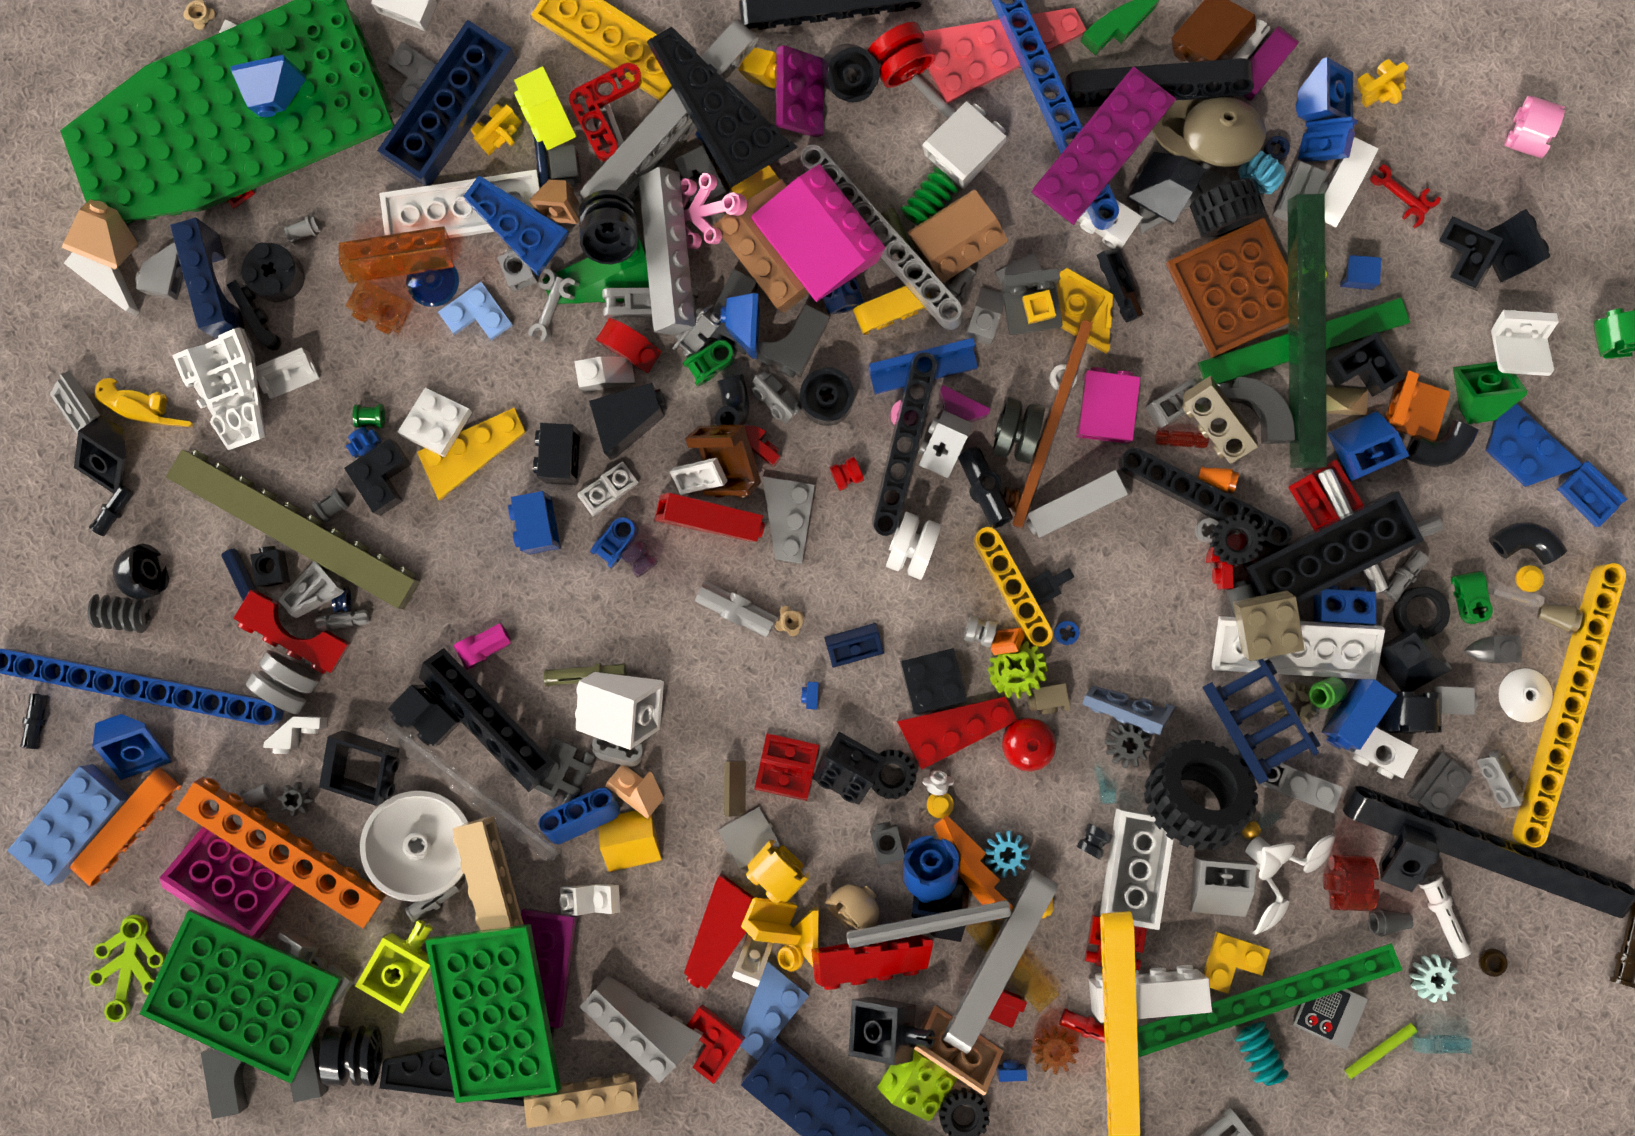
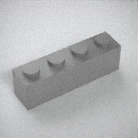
M607 975L579 1007L660 1083L679 1064L704 1033L696 1028L694 1030L682 1024L683 1020L675 1015L670 1017L659 1010L660 1006L652 1001L647 1003L637 997V992Z

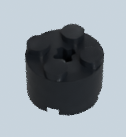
M847 43L834 47L824 56L821 75L824 85L832 94L841 100L854 103L867 99L873 93L872 91L880 78V70L876 59L871 53L858 45ZM850 67L855 70V72L851 73V78L846 76Z
M261 242L256 244L248 252L242 264L241 277L246 285L256 294L271 302H282L295 297L304 284L305 277L299 259L283 246L275 243Z
M831 367L822 368L808 374L800 389L802 410L811 421L819 425L831 426L843 421L851 412L854 401L853 386L847 375ZM827 392H831L833 400L829 399L827 402H824L821 394L826 395Z
M1397 692V697L1384 714V732L1412 734L1424 731L1425 733L1442 732L1440 693L1414 695V692Z

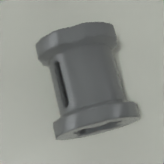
M336 488L332 489V493L320 502L315 501L312 503L317 513L325 522L330 521V517L341 509L350 507Z

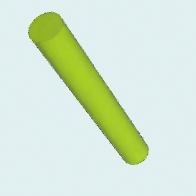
M1409 1023L1344 1070L1350 1079H1353L1418 1031L1412 1023Z

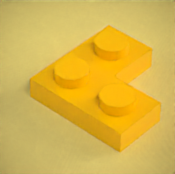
M1216 932L1203 973L1209 978V988L1228 994L1236 968L1263 976L1270 949Z

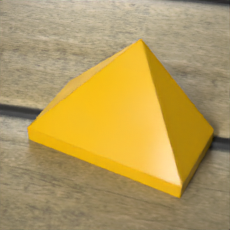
M813 907L793 927L801 935L798 946L812 967L811 949L818 948L819 907Z

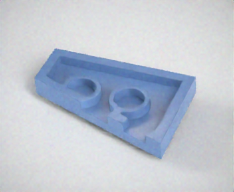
M768 960L740 1030V1034L746 1037L741 1047L756 1060L760 1058L809 997L805 990Z

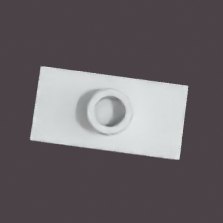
M717 458L674 467L670 471L680 495L724 486L727 482Z

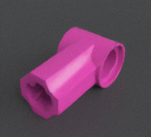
M499 623L477 636H469L453 646L465 669L468 670L475 667V663L486 661L487 657L512 644V641L503 624Z

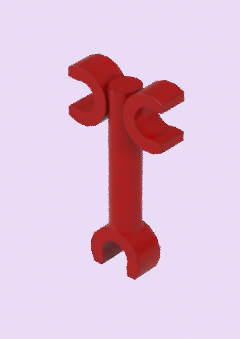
M1382 164L1378 169L1384 174V178L1380 179L1373 175L1370 178L1371 183L1376 186H1385L1411 208L1405 211L1402 219L1405 220L1410 214H1413L1417 217L1413 227H1419L1424 222V215L1429 209L1436 207L1440 203L1441 198L1437 197L1433 202L1427 201L1426 195L1430 191L1429 188L1423 190L1419 197L1416 198L1391 177L1390 168Z

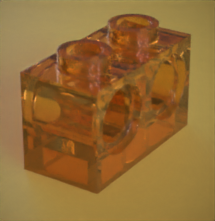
M362 278L357 282L345 305L353 312L351 314L353 318L363 323L370 320L376 323L374 328L387 335L391 331L399 335L413 309V306L408 301ZM366 298H372L371 305L368 308L362 309L363 301ZM395 309L394 318L386 320V313L389 310Z

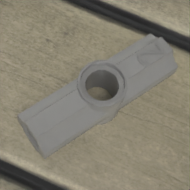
M704 581L695 599V602L719 613V616L739 626L743 625L765 637H768L777 619V616L753 605V602L733 592L729 593L707 581Z

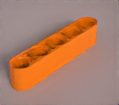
M162 768L152 772L73 861L70 869L88 886L92 887L101 880L99 877L104 871L107 873L118 861V855L122 851L126 852L137 839L136 835L140 830L143 832L154 820V814L158 810L161 811L173 798L172 794L176 789L179 791L181 785Z

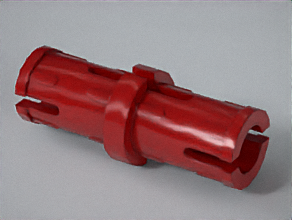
M1066 1008L1063 1010L1059 1025L1081 1033V1036L1084 1038L1091 1037L1105 1043L1103 1024L1095 1021V1018L1091 1016L1085 1017Z

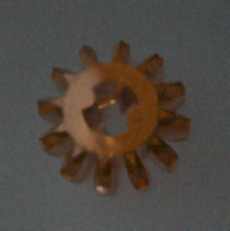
M1056 1025L1052 1026L1051 1034L1045 1028H1042L1041 1032L1044 1038L1034 1036V1041L1039 1045L1031 1047L1032 1053L1038 1054L1034 1058L1035 1063H1042L1041 1068L1044 1072H1047L1051 1066L1052 1072L1055 1075L1058 1074L1059 1067L1061 1066L1065 1072H1068L1069 1068L1066 1063L1076 1064V1059L1072 1054L1079 1053L1078 1047L1073 1046L1076 1042L1075 1037L1068 1036L1066 1028H1063L1058 1034ZM1054 1045H1058L1061 1050H1058L1056 1055L1053 1056L1049 1050H1053Z

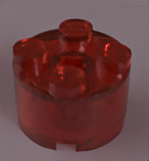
M1331 854L1328 861L1329 873H1324L1323 888L1329 890L1330 909L1338 911L1374 910L1379 899V889H1374V880H1379L1375 860L1370 856Z

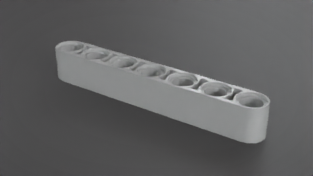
M1036 870L1030 873L1012 905L1014 908L1011 910V916L1005 918L950 1020L942 1040L966 1054L970 1052L1058 887L1057 882Z

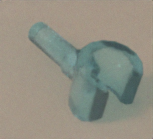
M1101 767L1094 768L1099 783V800L1103 804L1115 803V789H1106Z

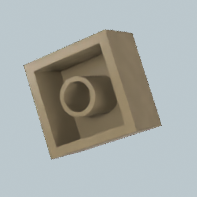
M1283 591L1233 602L1241 652L1249 661L1305 650L1297 601L1293 594Z

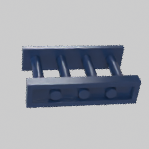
M1264 659L1256 660L1260 667L1223 687L1219 685L1215 688L1213 682L1202 687L1258 785L1269 780L1266 774L1271 772L1270 769L1308 749L1315 756L1319 754L1317 747L1321 746L1313 731L1307 733L1273 676L1277 674V671L1270 659L1266 661ZM1266 676L1274 690L1273 692L1237 711L1234 709L1228 710L1224 703L1228 700V696ZM1279 700L1281 701L1288 713L1287 716L1252 735L1247 733L1243 736L1238 727L1242 724V720ZM1295 725L1303 738L1302 740L1265 760L1263 758L1257 760L1252 751L1257 748V744Z

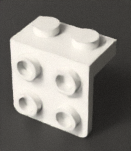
M1516 310L1502 311L1491 329L1497 365L1500 372L1550 376L1553 373L1554 366L1548 337L1559 322L1557 313Z

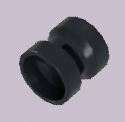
M1089 823L1085 829L1086 838L1080 839L1076 847L1101 860L1104 854L1102 847L1111 841L1113 835Z

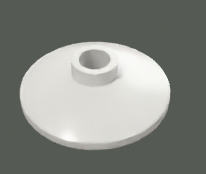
M1527 668L1514 670L1503 679L1499 687L1500 705L1504 712L1516 721L1533 722L1539 720L1551 707L1553 700L1551 685L1538 671ZM1529 690L1533 694L1531 700L1526 698V693Z

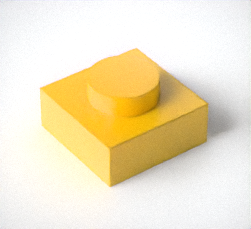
M1050 290L1022 297L1028 324L1056 317Z

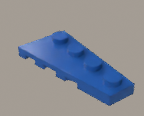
M481 176L476 178L464 195L465 201L538 277L569 235L568 230Z

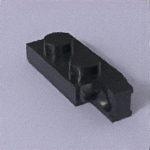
M1120 248L1105 250L1097 254L1100 268L1106 276L1110 285V291L1117 301L1120 314L1125 322H1131L1143 316L1144 314L1137 300L1140 293Z

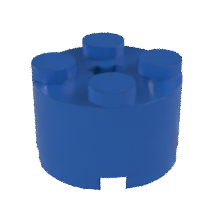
M923 836L912 841L907 847L903 867L904 883L907 889L923 903L943 899L950 895L957 887L959 855L954 845L946 839L938 840L933 839L934 836Z

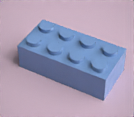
M93 764L79 766L7 851L47 886L61 883L72 871L70 866L130 796Z

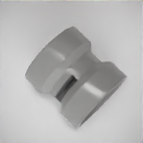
M970 615L963 640L968 642L978 641L982 646L990 648L997 622L992 620L985 622L977 616Z

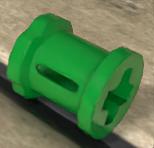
M355 404L353 407V423L355 428L368 425H377L378 428H383L385 426L384 405L378 404L376 407H361L360 404Z

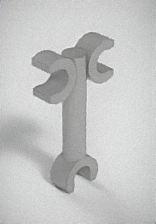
M544 269L543 272L550 276V281L547 284L539 282L538 286L550 291L538 324L530 327L528 335L535 338L538 331L541 330L542 336L540 340L547 343L551 338V331L548 326L560 295L569 300H574L575 296L568 293V287L570 285L579 287L580 283L571 278L562 279L558 277L556 272Z

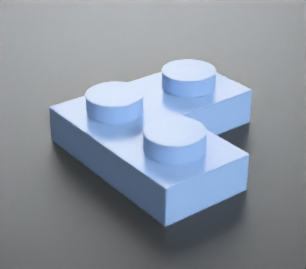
M481 281L438 311L454 335L475 320H477L491 341L513 326Z

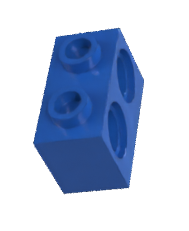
M1333 585L1314 595V622L1375 625L1376 592L1366 591L1365 587H1351L1349 590H1339V586ZM1327 599L1335 603V611H1331L1327 607ZM1354 601L1362 605V613L1355 610Z

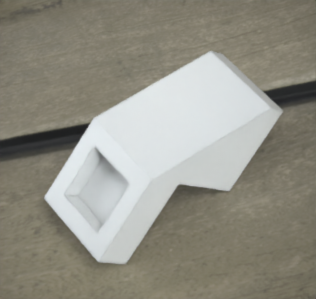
M293 716L264 742L263 748H273V753L289 754L290 749L299 747L300 728L301 733L318 734V729L327 728L328 717Z
M619 885L560 887L559 898L561 914L578 916L590 913H620Z

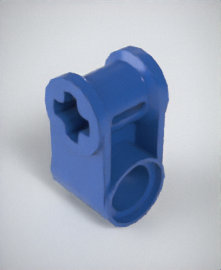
M617 518L595 542L590 553L600 556L608 563V567L612 569L638 534L637 524L628 518ZM623 523H628L631 527V532L627 537H621L618 532L620 525Z

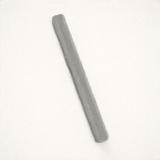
M1005 900L848 931L846 935L847 942L850 948L1006 918L1011 916L1009 902Z

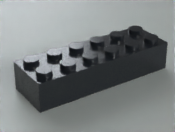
M1393 491L1255 559L1253 562L1243 565L1251 583H1253L1258 596L1288 591L1296 597V601L1299 603L1424 541L1399 491Z

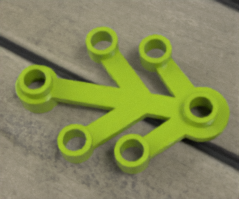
M139 914L127 916L121 923L119 933L106 942L97 944L94 948V955L98 959H105L112 955L114 948L125 942L124 953L101 969L92 971L88 978L91 985L100 986L106 983L110 975L120 969L115 1000L109 1002L104 1009L105 1017L110 1022H119L130 1014L131 1008L127 1002L132 971L141 983L142 991L146 995L150 992L147 987L148 983H154L156 979L151 977L136 955L137 945L140 946L148 957L147 963L151 968L161 967L166 958L162 951H157L148 938V922ZM133 923H136L139 927L137 933L131 929ZM101 946L107 948L106 955L100 953ZM154 955L160 957L159 964L153 962ZM96 973L101 974V982L95 980L94 976ZM118 1004L123 1008L122 1014L116 1012Z

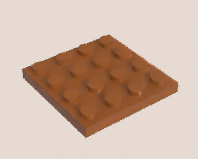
M1264 218L1173 258L1166 263L1210 358L1219 356L1310 313Z

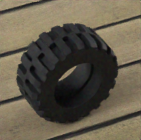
M1190 740L1189 743L1182 741L1177 743L1175 747H1170L1163 754L1146 780L1144 796L1145 802L1149 803L1147 807L1149 815L1155 817L1156 821L1154 823L1159 829L1163 828L1167 832L1166 836L1168 838L1179 840V844L1188 848L1189 845H1192L1195 850L1203 851L1206 847H1208V850H1215L1221 846H1227L1237 838L1256 812V805L1258 804V794L1255 792L1257 789L1256 782L1250 778L1252 773L1249 768L1241 764L1242 759L1237 755L1233 756L1230 754L1228 748L1224 746L1217 747L1214 742L1205 741V743H1201V740ZM1181 780L1197 781L1208 787L1216 796L1220 810L1206 809L1193 802L1185 793Z

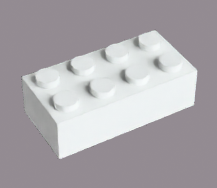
M1116 808L1112 831L1113 837L1110 844L1099 916H1101V913L1131 911L1134 926L1160 930L1173 840L1166 836L1167 832L1163 828L1159 829L1156 826L1154 816L1151 817L1147 813Z
M1192 965L1177 966V971L1167 972L1166 968L1149 969L1150 973L1139 974V971L1135 970L1137 1019L1212 1012L1209 978L1199 970L1194 969ZM1097 973L1095 978L1088 980L1091 1010L1101 1023L1104 1022L1102 973Z

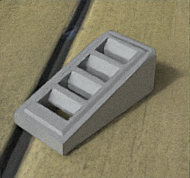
M1193 378L1151 402L1145 408L1159 430L1186 414L1175 395L1179 394L1184 402V390L1186 388L1189 390L1197 385ZM1199 398L1196 403L1201 405L1207 401V398ZM1167 400L1171 402V404L1176 410V413H1173V411L1166 402Z

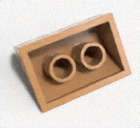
M972 190L907 232L920 259L942 283L1008 242L998 219L976 190Z

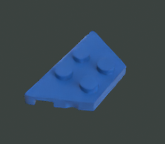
M1517 403L1493 421L1492 434L1488 438L1485 451L1524 487L1580 468L1583 465Z

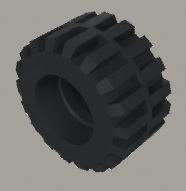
M1249 178L1234 180L1215 187L1197 197L1190 204L1200 236L1204 238L1217 237L1240 229L1257 220L1266 211L1255 180Z

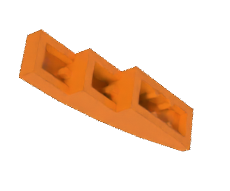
M947 815L933 825L940 840L942 838L946 839L956 848L959 855L958 874L975 898L982 905L1005 901L1006 899L994 888L1000 879L980 861L986 852Z

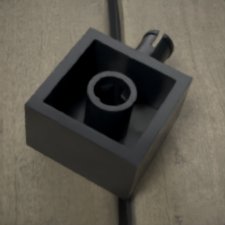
M876 997L852 999L848 1056L890 1065L912 1062L914 1045L931 1048L934 1045L935 1039H929L928 1036L935 1037V1033L930 1029L926 1030L915 1027V1004Z

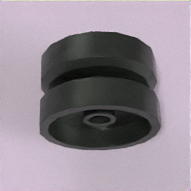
M1007 397L997 422L992 454L1006 458L1010 454L1013 444L1016 443L1014 451L1016 461L1029 464L1040 435L1045 407L1031 403L1026 408L1023 418H1021L1023 409L1021 400Z

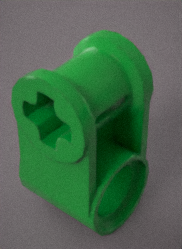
M718 340L702 351L688 357L683 362V365L689 368L696 379V386H701L732 365L735 360V352L728 342ZM725 348L729 350V355L725 360L716 359V353L719 349ZM697 365H699L700 368L702 369V371H703L702 373H701L700 370L698 369Z
M1475 571L1452 576L1451 584H1454L1455 587L1453 595L1456 598L1461 619L1467 624H1476L1489 620L1493 613V607L1490 602L1487 580L1482 571ZM1473 609H1478L1479 614H1474Z

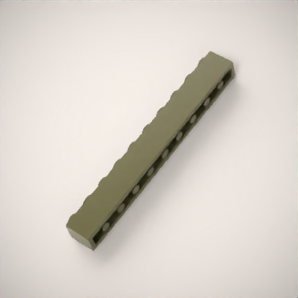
M193 449L192 453L181 450L166 478L392 606L403 610L406 608L420 581L414 578L416 573L403 566L400 569L391 565L393 560L380 553L377 556L367 552L370 547L357 540L354 543L344 539L347 534L334 527L330 530L321 526L324 522L311 514H308L307 517L299 514L300 508L288 501H285L284 504L276 501L277 495L265 488H262L261 491L253 488L254 482L242 475H239L237 479L229 474L232 469L219 462H216L214 466L207 462L209 456L196 449Z

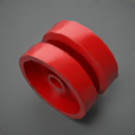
M915 21L906 22L888 30L878 37L867 50L876 59L880 68V79L887 88L897 87L911 80L916 74L920 75L935 61L936 55L930 44L923 42L924 33Z

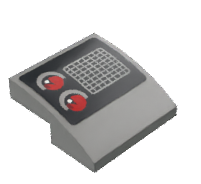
M1345 989L1302 1003L1293 1025L1347 1050L1368 998Z

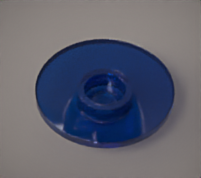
M427 255L419 258L411 265L406 277V286L411 297L419 304L427 307L441 306L450 301L457 292L459 285V276L455 266L448 259L439 255ZM429 275L435 276L432 283L426 282V278Z

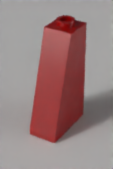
M673 493L659 496L654 519L656 522L749 542H757L758 537H762L765 523L762 522L763 515Z
M720 873L715 882L684 974L687 975L686 980L696 988L702 986L704 989H707L746 934L741 925L753 898H755L722 873Z

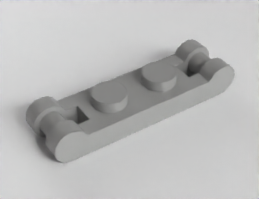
M606 288L602 290L603 299L606 301V307L603 308L605 318L652 317L649 288ZM692 288L693 306L695 312L699 308L698 306H696V298H698V289ZM624 298V306L617 307L616 299Z

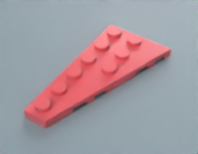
M1075 8L1031 14L1048 52L1082 36L1087 31ZM1000 19L923 31V42L930 44L936 55L935 61L927 69L943 99L948 104L1021 67ZM1018 21L1013 23L1014 26L1019 28L1025 26ZM1032 45L1023 46L1027 51L1035 50Z

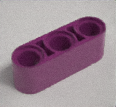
M1278 26L1250 60L1253 65L1254 88L1249 94L1243 95L1250 101L1254 99L1256 94L1299 44V41L1282 27Z

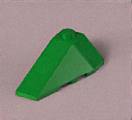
M639 236L637 249L630 258L623 262L612 265L600 264L586 258L556 272L558 277L562 279L571 278L580 283L579 287L575 285L568 287V293L575 296L574 300H569L560 295L557 304L606 303L602 295L603 289L649 288L647 259ZM550 276L542 279L544 284L549 283ZM624 298L616 299V302L624 301Z

